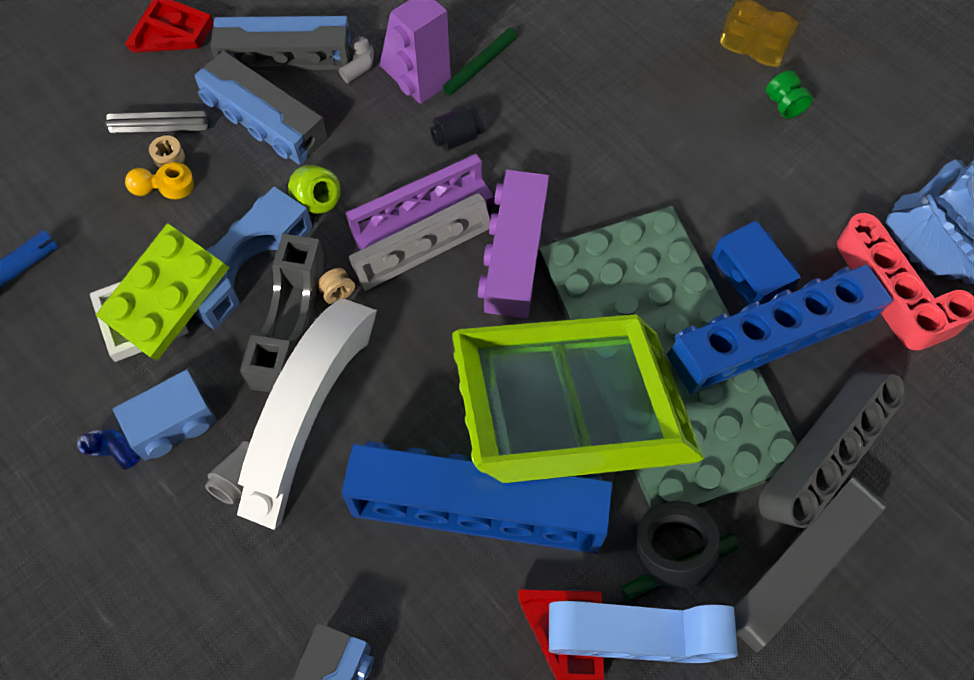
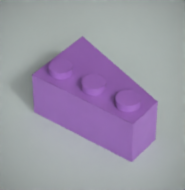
M408 0L390 12L380 66L398 83L403 93L407 96L411 95L420 104L443 90L442 86L451 79L447 10L436 0Z

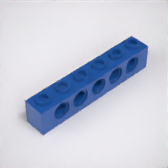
M867 264L853 270L845 267L834 273L829 279L821 281L820 278H816L793 293L789 289L782 291L767 303L753 302L733 316L729 317L727 313L721 314L699 329L696 326L687 327L675 336L674 339L676 341L666 355L691 395L875 320L894 300Z

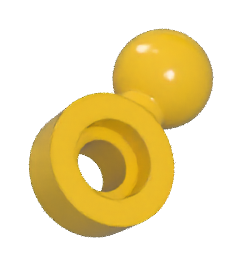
M172 162L161 166L156 174H152L144 168H134L127 173L125 185L129 192L136 196L148 195L153 189L158 188L159 192L169 199H181L192 192L194 181L192 172L186 165Z

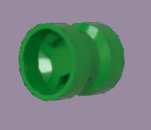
M792 70L785 71L774 77L765 90L770 100L778 103L777 109L784 119H792L799 116L813 102V96L807 88L800 86L801 80L796 72Z

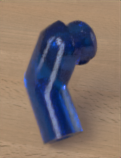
M93 430L82 434L77 440V448L83 455L113 456L123 470L132 468L140 460V456L131 449L126 438L117 430Z

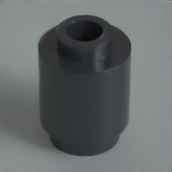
M462 107L433 119L434 126L430 127V133L437 147L442 146L445 151L476 140L477 136L484 132L482 119L475 107L469 109Z

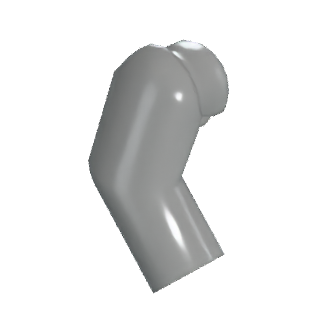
M359 37L352 41L351 47L354 50L353 60L339 68V73L346 83H350L366 73L373 65L374 49L372 45H369V41L365 37Z

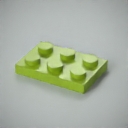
M167 223L95 315L150 358L158 361L228 271L229 267Z

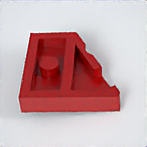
M152 0L128 37L125 45L134 53L199 49L212 29L214 20L211 15L174 0Z
M518 589V601L555 680H604V657L549 652V604L558 601L602 604V592Z

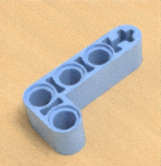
M578 601L552 602L549 604V652L566 655L680 663H709L738 657L734 607L727 605H701L686 610H671Z

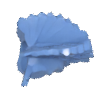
M954 159L945 164L939 173L919 193L902 195L894 203L895 207L892 209V213L888 214L884 224L892 230L890 236L898 244L897 246L902 253L905 254L906 259L917 264L918 271H929L931 276H943L947 280L960 279L965 284H974V160L966 167L962 160ZM957 178L956 181L943 194L940 195V191L949 182Z

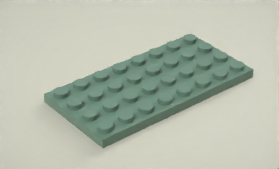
M670 206L539 247L538 256L567 320L637 314L657 332L704 459L691 464L634 469L650 509L657 504L669 501L690 502L700 507L769 482L798 444L758 368L690 395L666 355L676 341L674 339L675 336L683 329L690 326H696L699 329L721 314L727 313L729 315L674 208ZM632 345L580 350L621 443L664 439Z

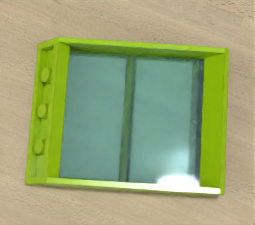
M637 314L458 329L452 333L455 348L453 355L458 365L460 377L459 389L464 399L466 411L465 423L469 429L472 444L471 458L475 467L482 473H486L502 483L691 464L704 459L657 332Z

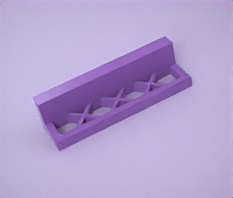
M474 154L346 212L351 235L359 250L377 243L476 193H479L485 199L487 207L493 205L494 196L482 180V161L477 154ZM470 171V174L462 178H459L462 174H465ZM436 187L433 191L427 193L430 189ZM405 201L402 205L394 208L397 204ZM372 216L371 219L359 224V221Z

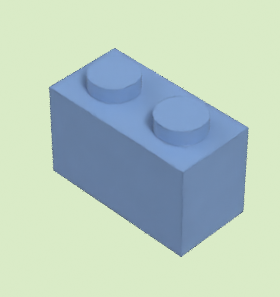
M187 369L112 409L131 449L144 461L167 454L175 444L186 438L202 435L208 430L210 425L217 422L199 385Z

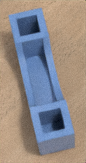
M273 187L265 196L259 197L254 203L253 208L241 220L233 223L228 233L215 246H211L207 250L226 264L229 269L194 313V316L216 330L240 305L235 294L234 281L241 265L257 253L278 250L282 234L305 237L313 228L307 208L276 187Z

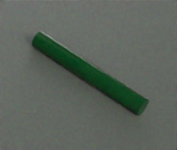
M508 28L442 86L444 92L452 96L517 38L515 30Z
M733 533L719 539L718 558L740 548L739 541ZM704 546L674 561L685 562L693 560L702 553ZM645 574L622 585L621 591L627 602H630L663 586V584Z

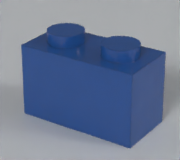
M757 221L719 238L712 255V259L747 305L759 301L761 304L767 303L774 296L788 289L792 292L801 278L797 273L794 263L785 258L775 245L772 235L764 231Z

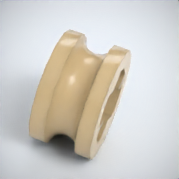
M165 135L158 137L149 146L150 156L158 168L172 162L183 164L185 160L184 151L175 137Z
M335 268L326 272L318 280L317 289L320 293L324 294V299L328 304H333L342 298L346 299L355 289V283L348 278V273L345 269Z

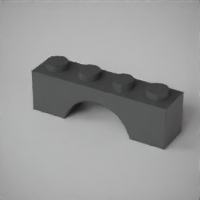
M282 234L272 266L274 281L269 314L262 330L257 335L250 336L240 368V372L251 390L271 393L287 360L308 329L318 294L317 282L323 276L326 266V259L320 239Z

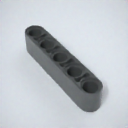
M864 372L854 374L763 489L759 498V510L762 516L768 520L800 528H807L814 523L902 405L905 397L903 380L895 374Z
M854 475L851 476L837 490L814 523L800 531L733 606L736 635L755 653L764 648L879 517L888 504Z

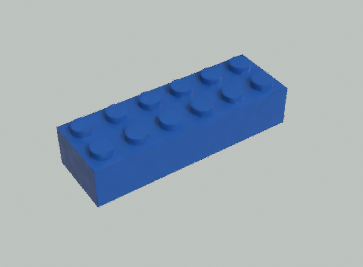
M370 441L366 442L365 446L352 444L341 495L352 517L598 554L608 530L612 482L602 481V477L596 474H587L576 477L568 476L502 483L492 476L479 471L475 467L472 458L467 455L451 454L449 458L432 456L430 451L421 448H408L407 452L390 450V447L384 443Z

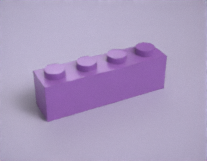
M506 170L504 184L497 183L495 205H500L499 213H492L489 235L495 236L493 244H486L484 254V266H489L487 276H480L478 298L484 299V313L527 319L529 317L549 175Z

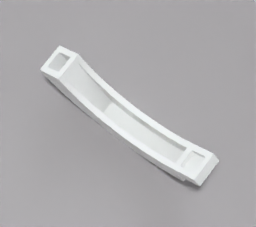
M342 298L329 306L301 338L275 382L250 441L238 481L239 485L244 486L238 508V516L271 529H276L282 523L295 470L315 418L342 370L361 349L368 345L377 310Z

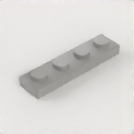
M476 193L348 256L362 289L367 291L490 228V218L485 199L479 193Z

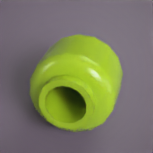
M304 165L296 169L290 176L288 194L291 198L305 206L308 212L320 214L334 208L339 201L341 188L337 176L329 169L316 165Z

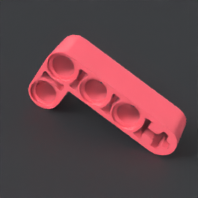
M859 213L850 219L837 240V248L851 270L867 264L894 300L881 314L898 340L905 347L916 351L926 349L958 335L974 320V296L964 290H955L934 298L885 227L875 216L868 213Z

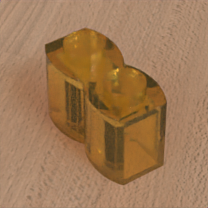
M736 0L727 15L719 43L732 52L749 54L754 60L764 65L779 67L789 49L799 23L786 13L768 11L753 0Z

